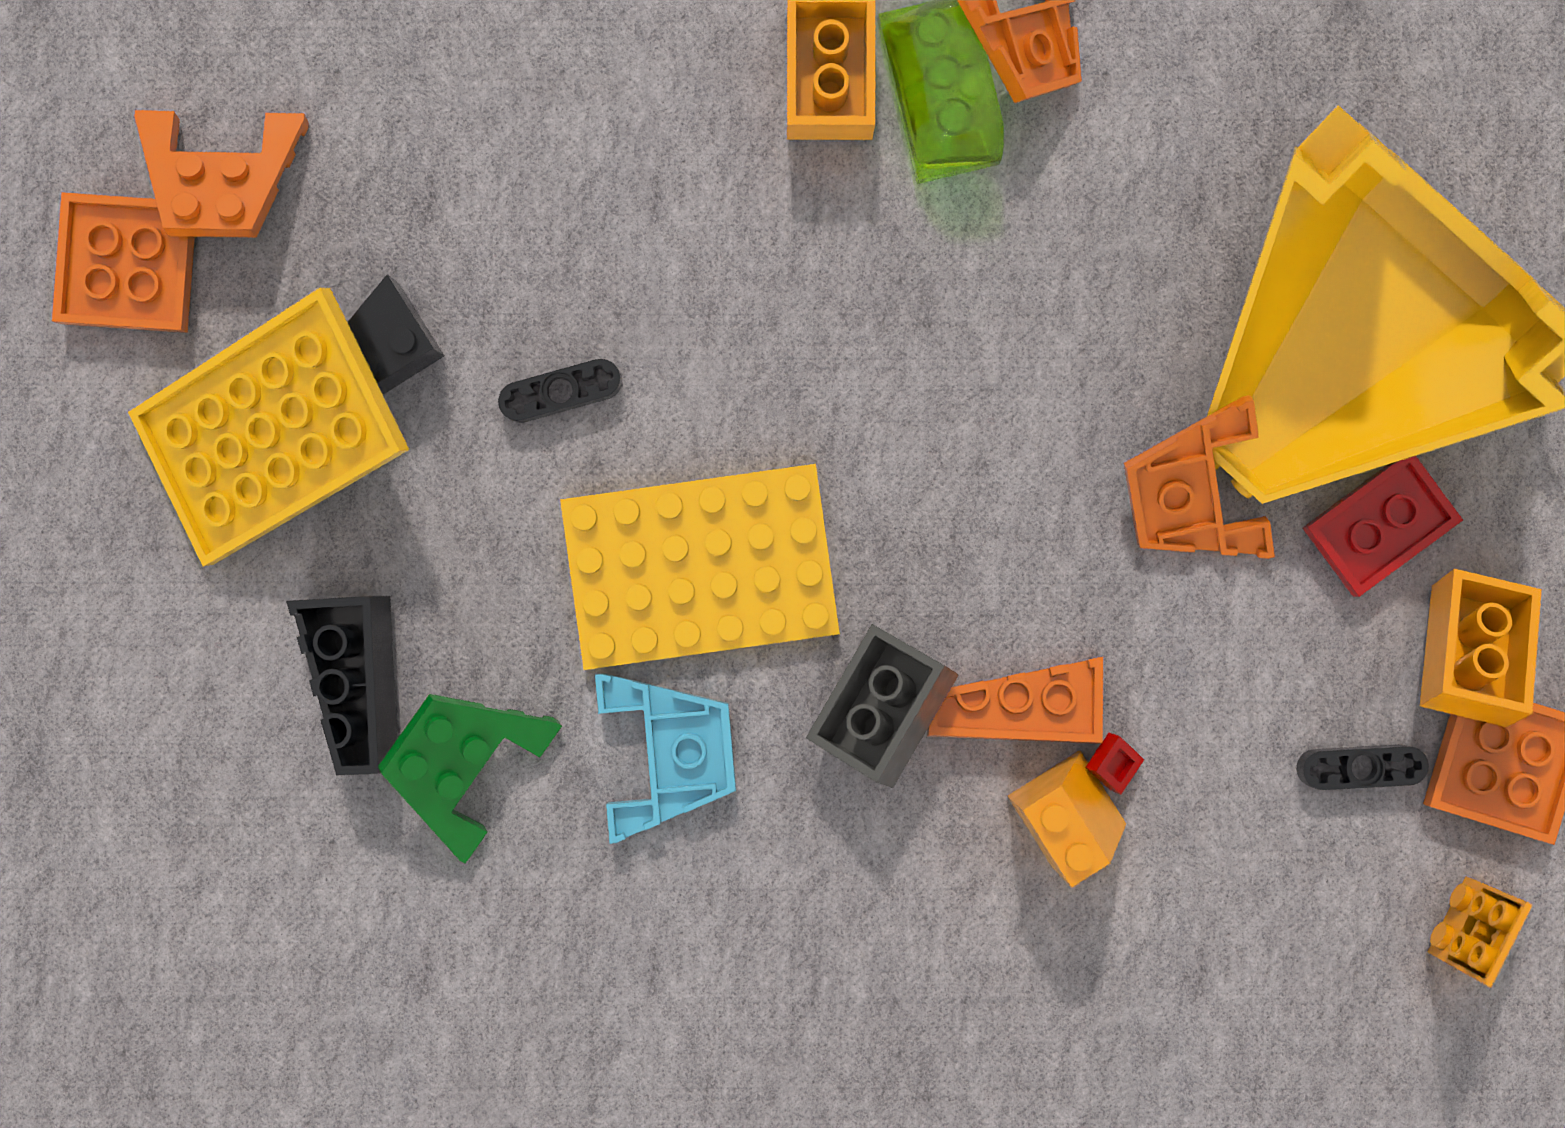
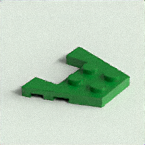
M429 694L381 761L378 768L386 780L459 861L466 864L487 834V830L483 824L454 810L455 806L504 738L540 758L562 725L557 719L543 715L541 718L525 715L523 711L513 709L504 711L485 707L481 703Z

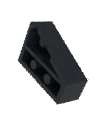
M388 274L347 322L382 395L445 356L401 285Z

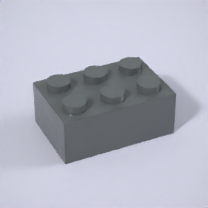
M871 624L806 739L873 781L894 788L959 674Z

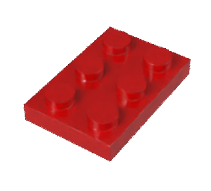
M1413 456L1388 464L1302 528L1353 597H1360L1461 523L1463 519L1417 456Z

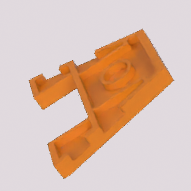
M957 0L1014 103L1082 82L1078 29L1070 25L1069 4L1075 2V0H1045L1043 3L1000 13L996 0Z
M135 110L134 117L162 227L167 235L257 238L279 191L277 184L285 168H290L296 155L294 148L300 136H305L308 130L309 122L305 114L265 113L261 153L176 151L180 119L175 111Z
M1250 395L1235 400L1124 463L1136 540L1140 548L1194 553L1195 550L1219 551L1221 555L1237 556L1238 553L1256 554L1258 558L1269 559L1275 557L1271 524L1266 516L1223 525L1213 448L1259 438L1254 400Z

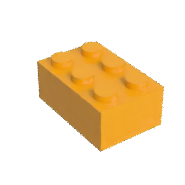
M787 0V140H872L875 129V0Z
M1453 569L1431 587L1420 707L1503 727H1508L1531 715L1533 711L1542 589L1459 569Z

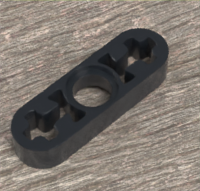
M606 359L591 360L506 385L498 397L499 409L504 416L514 422L524 423L614 397L621 389L622 376L618 368L611 361ZM600 368L606 374H613V379L607 382L608 389L601 391L599 386L595 384L586 386L584 388L588 396L581 398V387L574 377L576 374L582 373L581 378L584 382L596 378V370ZM558 379L568 380L573 389L571 397L563 403H556L549 396L550 385ZM540 385L541 398L547 405L545 408L540 409V403L537 400L526 403L524 405L525 412L521 414L515 408H509L508 403L515 400L514 393L519 391L524 397L535 396L537 393L533 387Z
M1403 744L1311 749L1300 756L1296 766L1299 779L1305 785L1318 790L1410 786L1420 783L1426 777L1429 768L1427 757L1421 750ZM1360 755L1368 756L1372 762V771L1364 779H1357L1352 773V763ZM1404 755L1406 758L1413 760V767L1407 768L1405 773L1393 768L1385 769L1384 761L1390 763L1404 761ZM1319 759L1320 763L1339 766L1340 773L1334 771L1323 772L1319 780L1318 776L1310 774V767L1317 766Z

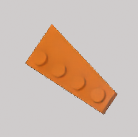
M1103 657L952 687L928 727L927 736L1101 744L1103 743Z

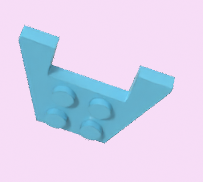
M604 673L595 675L598 714L643 710L646 730L651 799L617 801L606 804L610 844L618 843L640 831L650 829L663 821L689 812L736 791L729 703Z

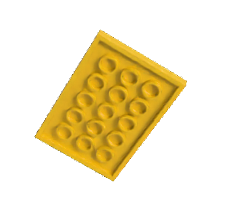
M318 288L128 412L203 567L218 563L409 450L331 288Z
M816 464L560 499L583 670L840 634Z

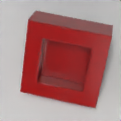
M1108 732L1103 743L1100 744L1085 768L1109 790L1121 795L1145 759L1123 738Z

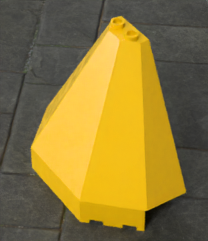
M1338 105L1299 147L1295 146L1207 413V416L1235 400L1250 395L1254 400L1259 438L1214 447L1215 469L1218 470L1222 467L1233 477L1231 480L1232 485L1244 497L1250 499L1254 496L1260 503L1264 504L1565 409V390L1559 383L1565 377V307L1391 149H1388L1376 136Z

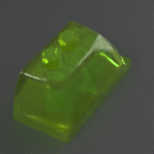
M933 0L879 13L877 22L916 183L920 184L999 165L1004 149V123L987 53L958 1Z

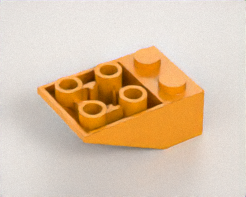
M1465 876L1463 882L1456 886L1451 894L1450 908L1443 922L1437 924L1432 931L1430 937L1431 946L1427 952L1491 988L1532 909V904Z

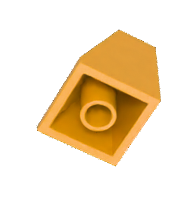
M1080 750L1007 795L1052 868L1071 888L1111 863L1126 827L1125 820L1100 781L1085 768L1088 762Z

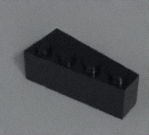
M390 596L286 601L290 616L295 617L300 634L296 638L301 654L306 655L312 676L309 683L313 697H318L323 718L320 721L336 776L380 774L378 766L397 740Z

